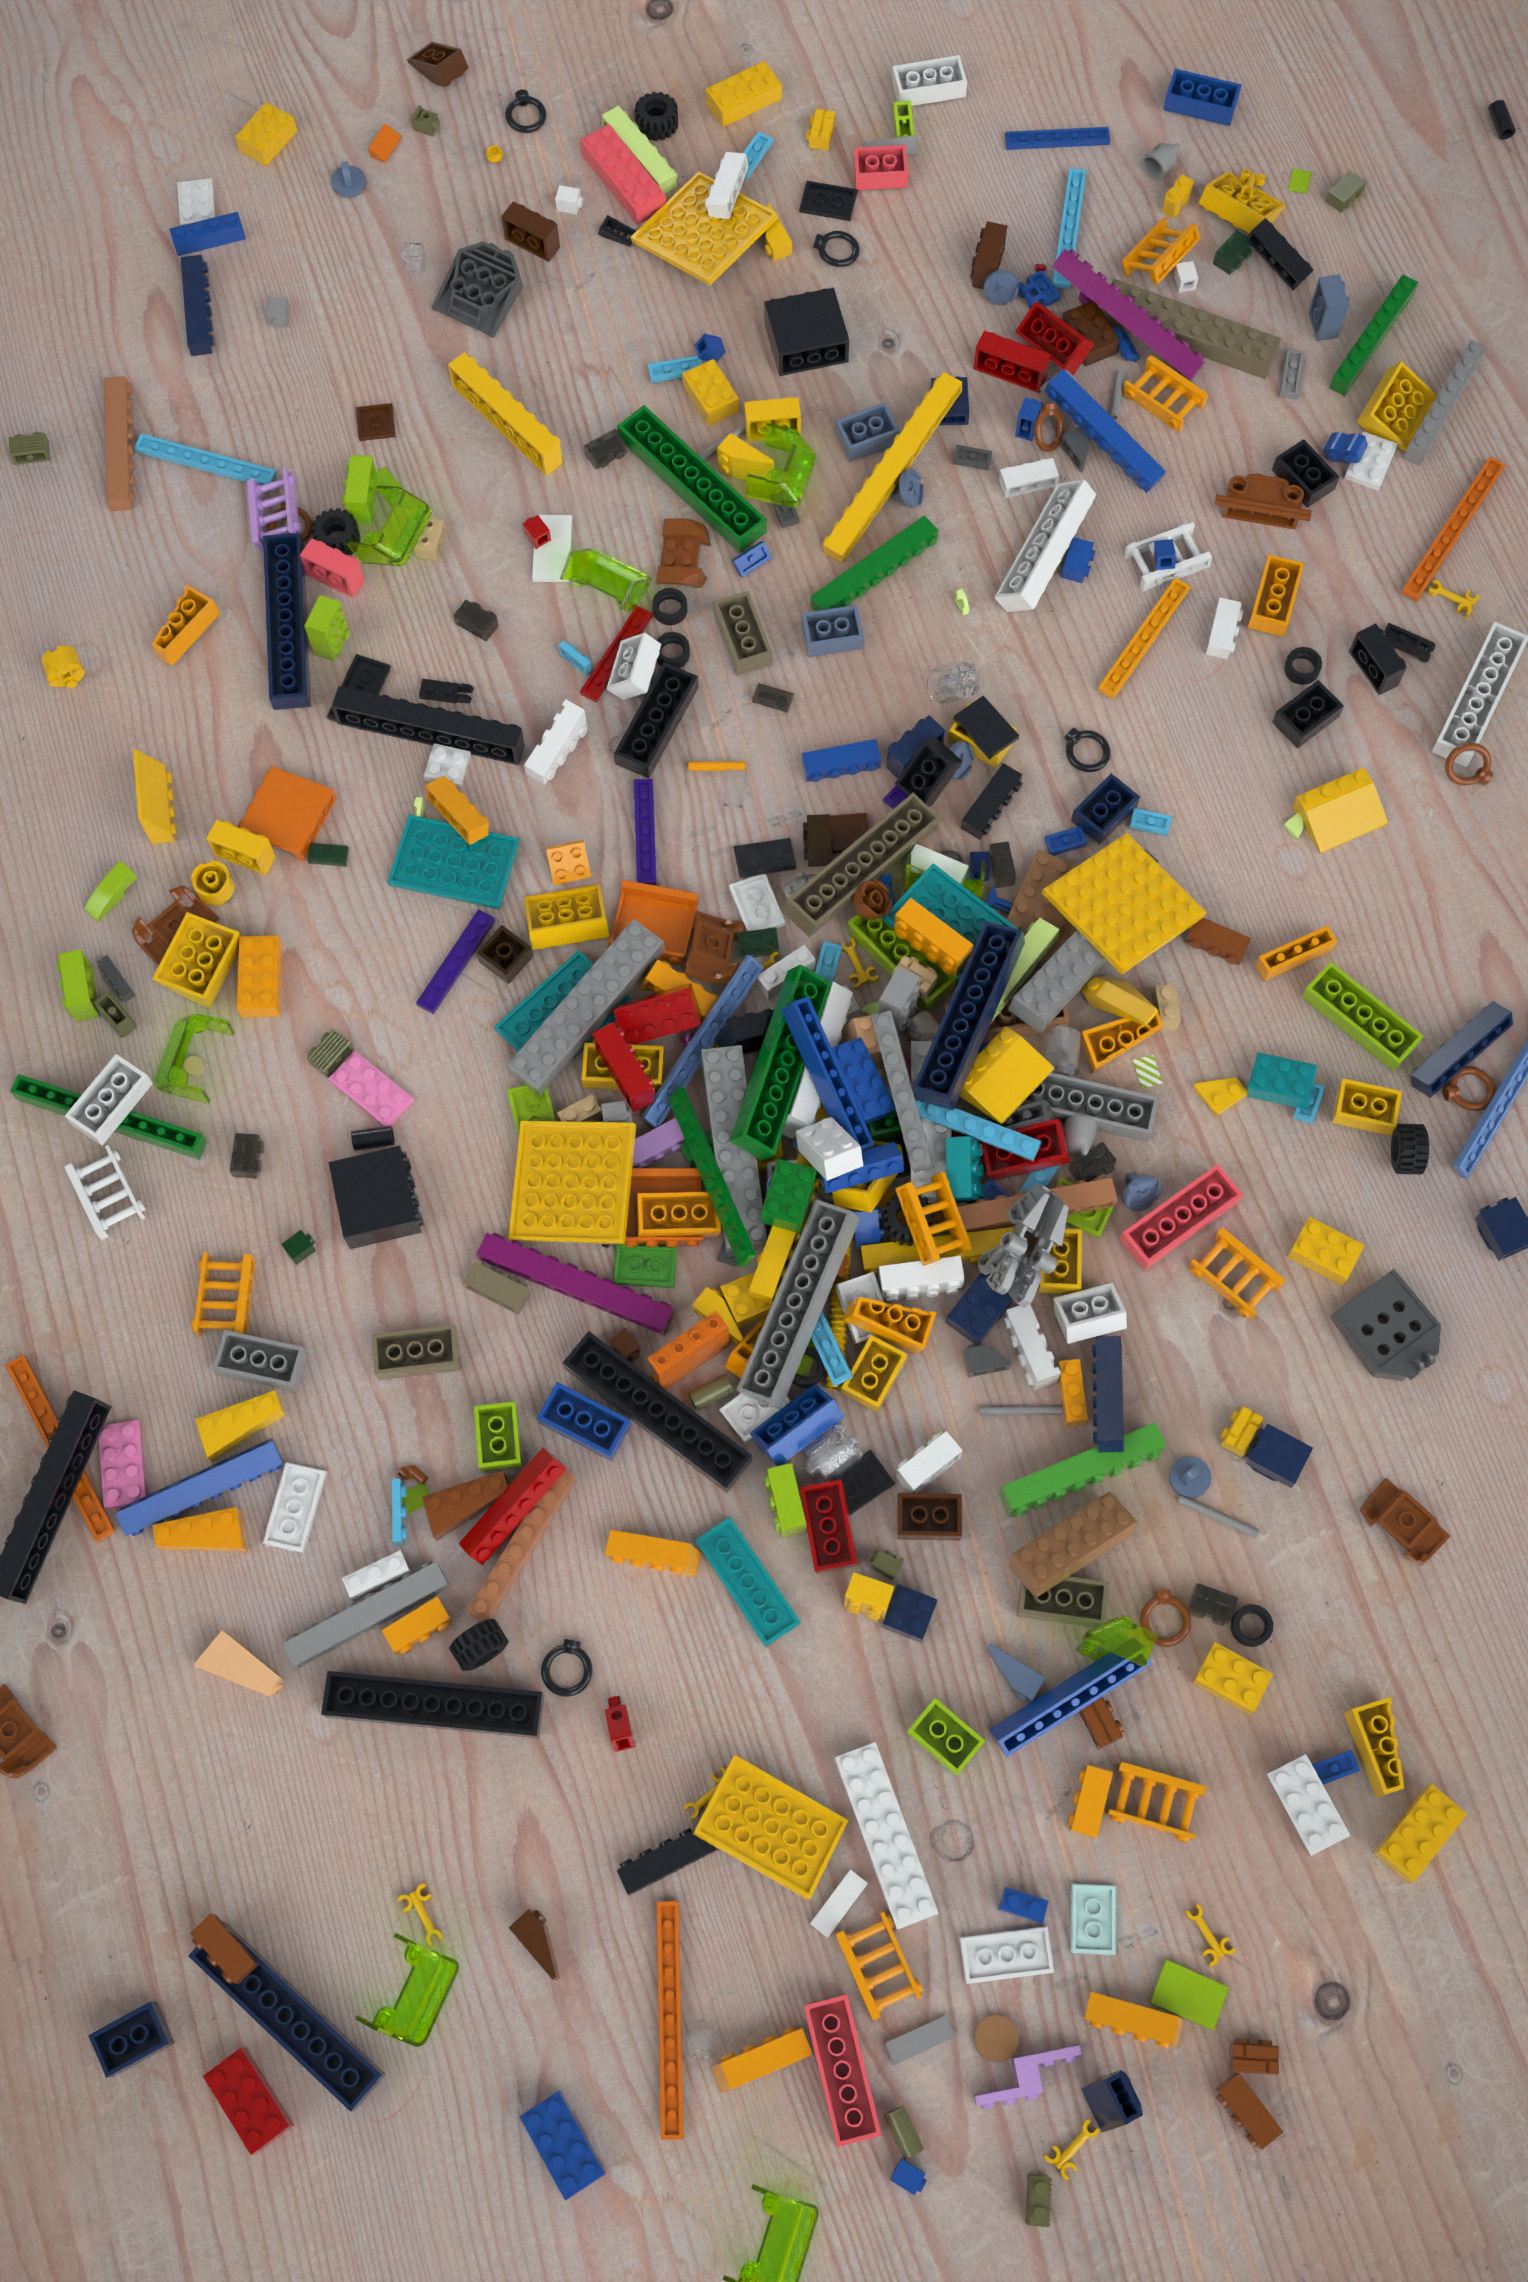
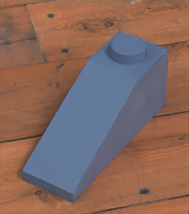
M989 1643L986 1650L1010 1689L1016 1693L1015 1697L1024 1703L1026 1701L1031 1703L1045 1677Z

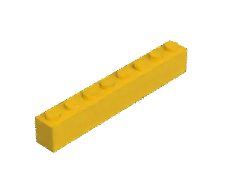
M1014 1227L968 1232L971 1250L958 1254L955 1248L940 1253L939 1257L961 1256L962 1263L977 1264L981 1255L985 1251L998 1246L1004 1233L1008 1231L1013 1233ZM951 1235L933 1237L936 1246L953 1241ZM896 1241L895 1243L863 1245L860 1249L863 1274L874 1272L875 1276H878L879 1266L921 1261L915 1243L912 1246L904 1243L902 1246L899 1245V1241Z

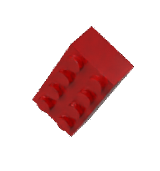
M1037 301L1033 303L1015 333L1037 350L1051 354L1050 360L1062 369L1069 371L1072 375L1076 373L1094 346L1092 341Z
M984 330L976 345L973 369L1040 393V387L1048 377L1051 354Z
M691 983L616 1005L613 1010L618 1026L621 1027L625 1034L626 1044L630 1043L631 1045L698 1027L703 1022Z
M614 1022L593 1032L595 1049L633 1113L653 1103L654 1094L656 1093L653 1088L655 1085L650 1076L646 1077L643 1071L645 1068L640 1059L636 1060L632 1045L630 1043L626 1044L625 1034L621 1027L617 1028Z
M1059 1119L1013 1130L1041 1141L1034 1161L981 1141L987 1174L993 1181L1071 1163L1063 1124Z
M835 1480L800 1487L815 1572L819 1574L859 1566L843 1481Z
M247 2047L238 2049L203 2075L204 2080L250 2155L257 2154L294 2126V2123Z

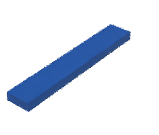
M1109 127L1005 132L1006 150L1110 145Z

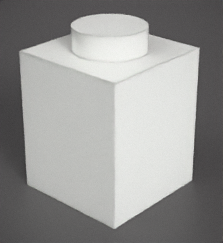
M559 185L555 198L556 210L577 215L578 209L582 208L583 204L580 189Z
M1194 262L1178 263L1173 274L1178 293L1196 290L1198 275Z

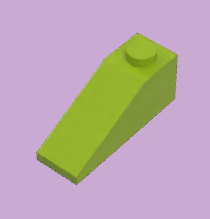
M911 100L893 102L891 108L895 138L914 136Z

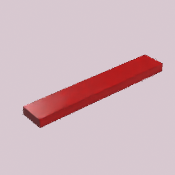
M639 606L635 607L580 690V695L597 703L608 685L620 642L642 634L653 618V613Z

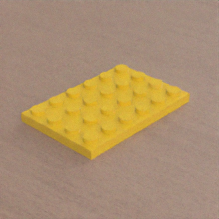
M734 1754L693 1834L809 1901L849 1820Z

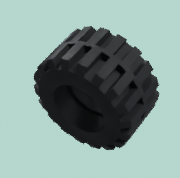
M663 92L647 93L645 97L641 96L639 101L636 102L635 122L640 132L645 134L648 140H665L666 137L670 138L671 134H675L676 129H678L677 103L667 93L665 95Z
M331 508L327 512L325 510L322 511V515H317L316 520H313L312 523L313 539L323 541L327 546L333 549L337 548L345 555H353V550L357 551L358 545L361 542L360 532L354 516L351 513L348 514L346 510L341 511V508H336V510ZM332 532H344L338 537H329Z
M1398 1123L1391 1139L1392 1167L1396 1174L1421 1175L1424 1173L1429 1159V1136L1424 1124Z
M894 1194L884 1207L882 1217L883 1230H886L887 1237H892L891 1241L894 1243L899 1241V1245L903 1246L904 1243H908V1246H912L914 1240L909 1227L900 1224L896 1218V1215L903 1211L898 1195ZM918 1195L921 1207L932 1204H928L926 1196L922 1198L921 1195ZM934 1212L925 1215L929 1227L933 1226Z
M487 1619L460 1634L452 1642L449 1650L462 1671H470L484 1665L500 1654L509 1641L495 1619Z

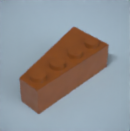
M504 1472L493 1473L422 1496L434 1539L438 1541L450 1531L456 1530L460 1525L489 1509L508 1488Z

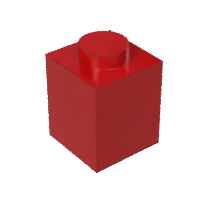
M539 515L528 518L522 523L524 534L535 549L551 541L550 530Z

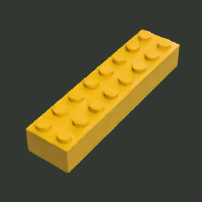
M464 352L448 364L452 387L539 470L547 476L563 464L559 438L556 435H552L544 424H540L533 413H528L520 401H516L508 390H504L497 379L490 377L488 371L484 367L481 368L472 356L469 357Z

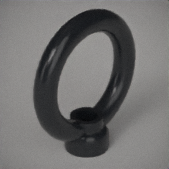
M521 89L515 93V99L506 107L505 118L512 129L521 133H531L540 129L545 123L546 109L538 99L530 97L527 90ZM532 104L539 110L540 115L537 122L529 126L516 123L512 117L513 109L518 105L523 107Z
M832 231L824 236L817 234L813 248L818 249L820 257L827 264L835 267L851 265L857 260L860 252L857 240L849 233L843 231ZM834 238L844 239L851 244L853 252L847 259H834L825 251L827 242Z
M1074 727L1064 737L1067 741V759L1076 769L1083 772H1096L1104 768L1108 763L1111 754L1110 746L1101 734L1090 730L1078 731ZM1082 738L1094 739L1101 745L1103 756L1096 764H1083L1074 755V745Z
M564 1639L563 1645L549 1651L542 1662V1680L545 1686L558 1696H575L581 1693L590 1683L592 1663L587 1653L580 1648L581 1642ZM563 1653L576 1655L584 1666V1674L581 1681L571 1688L559 1687L552 1681L550 1676L552 1661Z

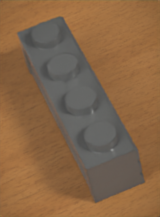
M107 955L97 961L99 964L98 969L101 973L104 972L106 974L104 977L108 982L111 981L112 984L110 986L114 991H118L117 995L120 1000L123 999L127 1002L136 996Z

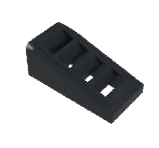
M607 215L599 229L598 235L631 247L633 242L631 238L627 239L626 237L627 235L632 236L636 231Z

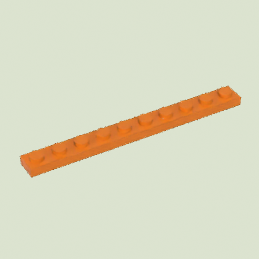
M1491 456L1488 458L1402 589L1401 594L1418 602L1499 478L1506 464Z
M21 1355L5 1366L48 1448L49 1440L55 1434L59 1419L27 1357ZM84 1469L73 1499L95 1541L100 1542L117 1531Z
M679 1901L657 1902L661 2140L684 2139Z

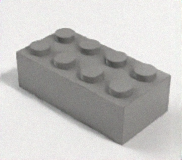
M898 966L880 997L878 1014L891 1010L898 1035L900 1036V1034H905L909 1026L908 1021L910 1017L914 1018L918 1010L919 1000L917 999L920 995L921 985L919 984L920 976Z
M224 1330L212 1369L219 1376L297 1392L308 1352L301 1346Z

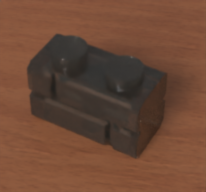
M616 429L584 445L585 455L595 469L604 468L611 461L621 459L627 453L626 442Z
M465 600L454 614L456 625L485 642L498 628L495 613L490 610H483L474 601L471 603Z
M1009 842L990 844L988 856L995 887L1003 888L1015 885L1016 872Z
M235 1134L229 1171L233 1177L256 1179L257 1172H261L262 1161L259 1158L260 1153H264L265 1144L259 1135Z
M1101 1142L1090 1149L1087 1155H1081L1069 1164L1068 1170L1076 1178V1181L1086 1180V1182H1090L1103 1173L1104 1175L1111 1173L1115 1169L1114 1166L1117 1160L1106 1145Z
M1196 1583L1193 1587L1187 1609L1192 1611L1191 1615L1203 1619L1206 1616L1212 1618L1213 1623L1224 1626L1225 1623L1229 1624L1232 1620L1238 1597Z

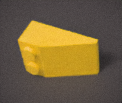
M730 433L717 447L718 469L722 474L734 479L766 484L774 483V460Z

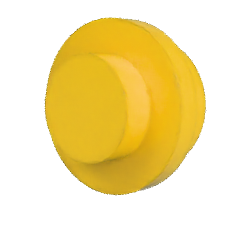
M492 145L486 151V158L492 163L499 162L503 158V151L499 146Z

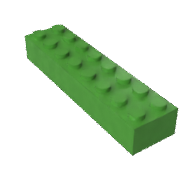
M1155 1422L1124 1435V1452H1098L1097 1446L1001 1487L998 1495L1008 1517L1015 1516V1518L1025 1515L1026 1511L1030 1508H1034V1510L1040 1509L1046 1505L1047 1501H1059L1065 1498V1494L1071 1491L1073 1494L1084 1490V1486L1090 1483L1092 1486L1103 1482V1478L1109 1475L1111 1478L1122 1474V1470L1128 1467L1130 1470L1141 1466V1463L1147 1459L1149 1462L1160 1458L1167 1444Z

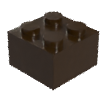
M830 814L807 815V822H803L804 860H808V867L827 866L831 863Z
M503 925L496 930L476 953L479 963L507 984H510L534 957L532 947Z

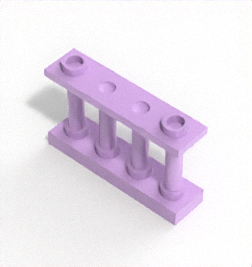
M286 467L283 468V479L264 485L258 484L254 478L247 480L252 543L261 552L264 551L263 536L300 533L301 531L295 486L297 480L295 475ZM284 486L285 494L263 501L264 492ZM286 502V510L265 516L264 510L266 508ZM287 517V526L266 532L268 523Z

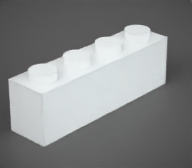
M726 152L724 159H721L719 172H716L715 182L711 185L710 195L705 201V208L708 210L709 217L730 218L749 168L746 154Z

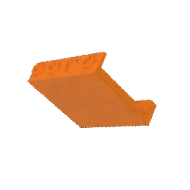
M271 766L269 772L267 771L263 777L261 787L257 788L253 802L247 806L245 817L239 821L238 828L244 827L255 835L262 834L266 836L272 846L293 853L297 860L303 862L336 800L335 792L329 787Z
M622 880V892L611 937L607 941L608 948L628 924L635 919L664 941L665 951L657 960L668 961L673 965L685 964L699 904V894Z
M632 1168L625 1239L626 1247H637L638 1244H646V1247H657L658 1244H666V1247H677L678 1244H686L687 1247H697L699 1244H702L703 1237H637V1193L701 1192V1176L697 1168Z
M714 1311L647 1358L655 1369L650 1375L656 1383L667 1390L730 1346L728 1326L718 1312Z

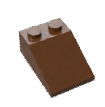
M435 42L429 43L407 59L412 67L433 84L442 87L449 86L451 81L461 77L469 69L461 49Z
M528 1909L509 1929L550 1978L557 1981L560 1976L548 1927L544 1924L547 1920L539 1910L533 1911Z

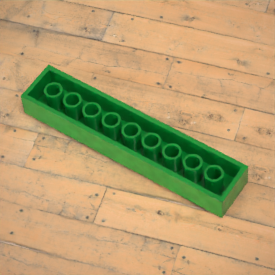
M645 405L617 425L618 439L739 553L767 532V519Z
M801 964L787 971L729 1142L760 1160L776 1154L805 1066V1062L781 1010L790 1003L809 996L820 1021L832 983Z

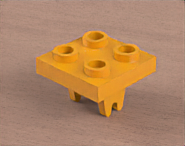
M584 839L546 847L554 885L591 877Z

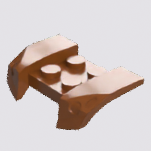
M664 519L662 532L664 540L656 583L688 585L701 588L707 577L702 569L698 568L701 543L711 546L707 528L703 523L690 519Z
M185 886L169 890L175 902L147 925L138 917L131 930L135 941L158 966L187 912L214 923L220 919L199 897Z
M697 911L693 926L695 932L691 952L686 961L684 974L705 982L725 983L734 976L741 964L738 962L729 963L733 941H737L746 933L744 923L739 920L721 919Z
M1387 1478L1369 1495L1359 1509L1369 1527L1373 1526L1375 1522L1378 1523L1407 1550L1403 1558L1419 1566H1423L1450 1538V1535L1438 1525L1437 1519L1409 1493L1398 1489Z
M3 1684L0 1687V1756L4 1761L0 1763V1773L8 1778H19L37 1767L57 1747L45 1732L38 1728L17 1702L18 1699Z

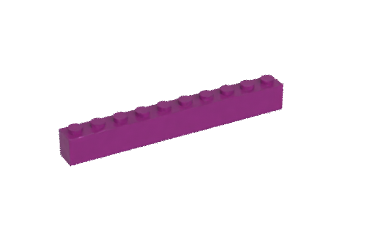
M1064 249L1051 267L1192 381L1205 364L1203 361L1204 356L1198 351H1195V353L1190 351V345L1183 339L1179 342L1175 338L1176 333L1169 328L1167 330L1162 328L1161 325L1163 323L1155 316L1151 319L1147 315L1149 311L1140 305L1139 308L1133 304L1135 300L1128 294L1124 297L1119 293L1121 289L1116 284H1108L1105 281L1107 277L1100 271L1096 274L1091 270L1093 266L1086 260L1084 262L1078 259L1079 254L1073 249H1070V251Z
M486 1233L476 1254L478 1260L665 1336L674 1315V1310L669 1303L664 1301L656 1302L652 1300L651 1296L644 1293L641 1295L636 1294L630 1287H619L615 1285L614 1281L604 1278V1280L597 1278L595 1273L587 1270L582 1272L571 1263L566 1265L560 1263V1260L554 1256L549 1255L546 1257L534 1248L529 1250L523 1248L521 1243L514 1240L511 1242L506 1241L503 1236L497 1233Z

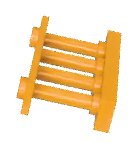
M1162 217L1121 261L1124 276L1128 277L1134 269L1149 272L1152 283L1158 285L1200 240L1197 225L1191 223L1184 231L1168 228L1166 217ZM1166 235L1176 237L1173 243L1163 241ZM1155 247L1166 249L1162 254L1152 252ZM1145 258L1156 260L1152 265L1141 263Z
M1150 355L1146 360L1144 369L1146 372L1134 384L1126 380L1122 394L1162 420L1171 429H1175L1180 433L1184 423L1183 417L1193 406L1202 409L1206 405L1208 393L1153 355ZM1153 376L1160 382L1149 394H1146L1140 388ZM1165 386H1168L1174 392L1161 404L1154 398ZM1179 396H1182L1188 402L1175 414L1168 408Z
M945 1172L930 1177L932 1183L915 1188L913 1182L895 1188L923 1266L941 1260L939 1257L940 1253L956 1248L957 1253L960 1254L972 1249ZM935 1190L939 1202L921 1207L918 1195ZM942 1210L946 1221L929 1227L925 1215ZM949 1229L953 1241L936 1246L932 1234Z
M1222 1227L1214 1238L1217 1244L1200 1263L1193 1259L1188 1268H1190V1272L1195 1277L1203 1279L1235 1306L1242 1317L1252 1320L1257 1314V1311L1253 1309L1270 1289L1278 1291L1286 1280ZM1222 1249H1227L1232 1253V1258L1214 1276L1206 1267ZM1238 1262H1242L1248 1267V1271L1230 1290L1221 1281ZM1258 1275L1264 1280V1284L1246 1303L1238 1296V1293L1254 1276Z
M203 1252L202 1259H199L198 1264L199 1271L201 1272L195 1318L191 1320V1329L198 1337H202L203 1328L229 1329L233 1332L247 1335L256 1262L252 1254H243V1260H240V1262L211 1261L209 1254ZM210 1269L239 1270L241 1279L237 1282L209 1281ZM207 1290H237L239 1292L238 1300H235V1302L206 1300ZM205 1309L235 1310L237 1312L236 1319H233V1321L204 1320Z
M1125 1762L1118 1763L1117 1772L1121 1773L1123 1780L1116 1809H1109L1106 1814L1111 1816V1821L1124 1824V1821L1172 1834L1175 1835V1840L1188 1843V1840H1194L1196 1834L1189 1833L1188 1830L1195 1799H1198V1796L1202 1797L1205 1795L1207 1786ZM1134 1777L1142 1779L1144 1784L1137 1817L1124 1813L1131 1780H1134ZM1156 1784L1164 1786V1790H1166L1158 1823L1145 1820L1152 1788ZM1177 1790L1186 1792L1185 1796L1187 1797L1180 1829L1167 1826L1174 1793H1177Z
M885 1912L879 1914L882 1921L852 1935H845L844 1930L835 1934L872 2021L881 2017L879 2012L883 2011L882 2008L913 1993L916 1999L922 1998L920 1993L923 1992L919 1979L914 1980L892 1931V1928L895 1927L890 1914L886 1916ZM886 1929L891 1940L890 1943L862 1956H854L851 1947H854L855 1943ZM892 1951H896L900 1964L870 1978L868 1976L864 1978L860 1970L864 1968L863 1965ZM905 1972L910 1985L879 2000L878 1998L873 1999L870 1993L873 1986Z

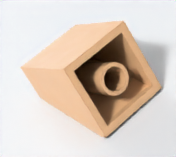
M872 1015L853 1018L841 1030L842 1038L837 1045L861 1037L876 1068H880L881 1051Z

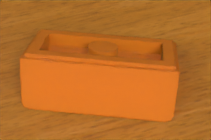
M384 124L369 146L370 157L386 163L402 136L390 126Z

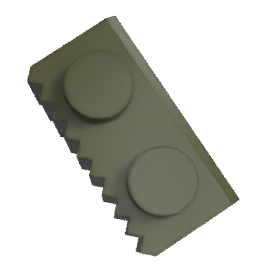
M1349 170L1329 189L1325 200L1326 203L1337 209L1340 213L1346 208L1350 209L1357 197L1360 199L1364 195L1366 181Z
M34 432L32 435L17 434L14 437L8 438L9 454L14 465L50 460L49 440L45 433Z
M109 991L94 1001V1006L121 1038L137 1027L130 1015Z
M332 1029L330 1033L326 1032L322 1036L321 1043L317 1047H313L308 1052L307 1060L311 1066L328 1078L350 1051L353 1050L350 1041Z
M1028 2174L1025 2217L1027 2225L1050 2226L1049 2221L1051 2219L1049 2217L1051 2214L1049 2212L1051 2209L1049 2207L1051 2206L1050 2197L1052 2196L1050 2193L1052 2189L1050 2187L1053 2180L1049 2176Z

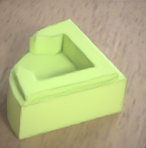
M963 589L957 590L955 602L961 614H968L969 606Z
M416 797L414 816L423 817L425 810L424 800L421 797Z
M1297 813L1284 823L1283 826L1296 840L1300 837L1304 824L1301 815Z
M879 1001L865 1005L861 1013L866 1016L878 1014Z

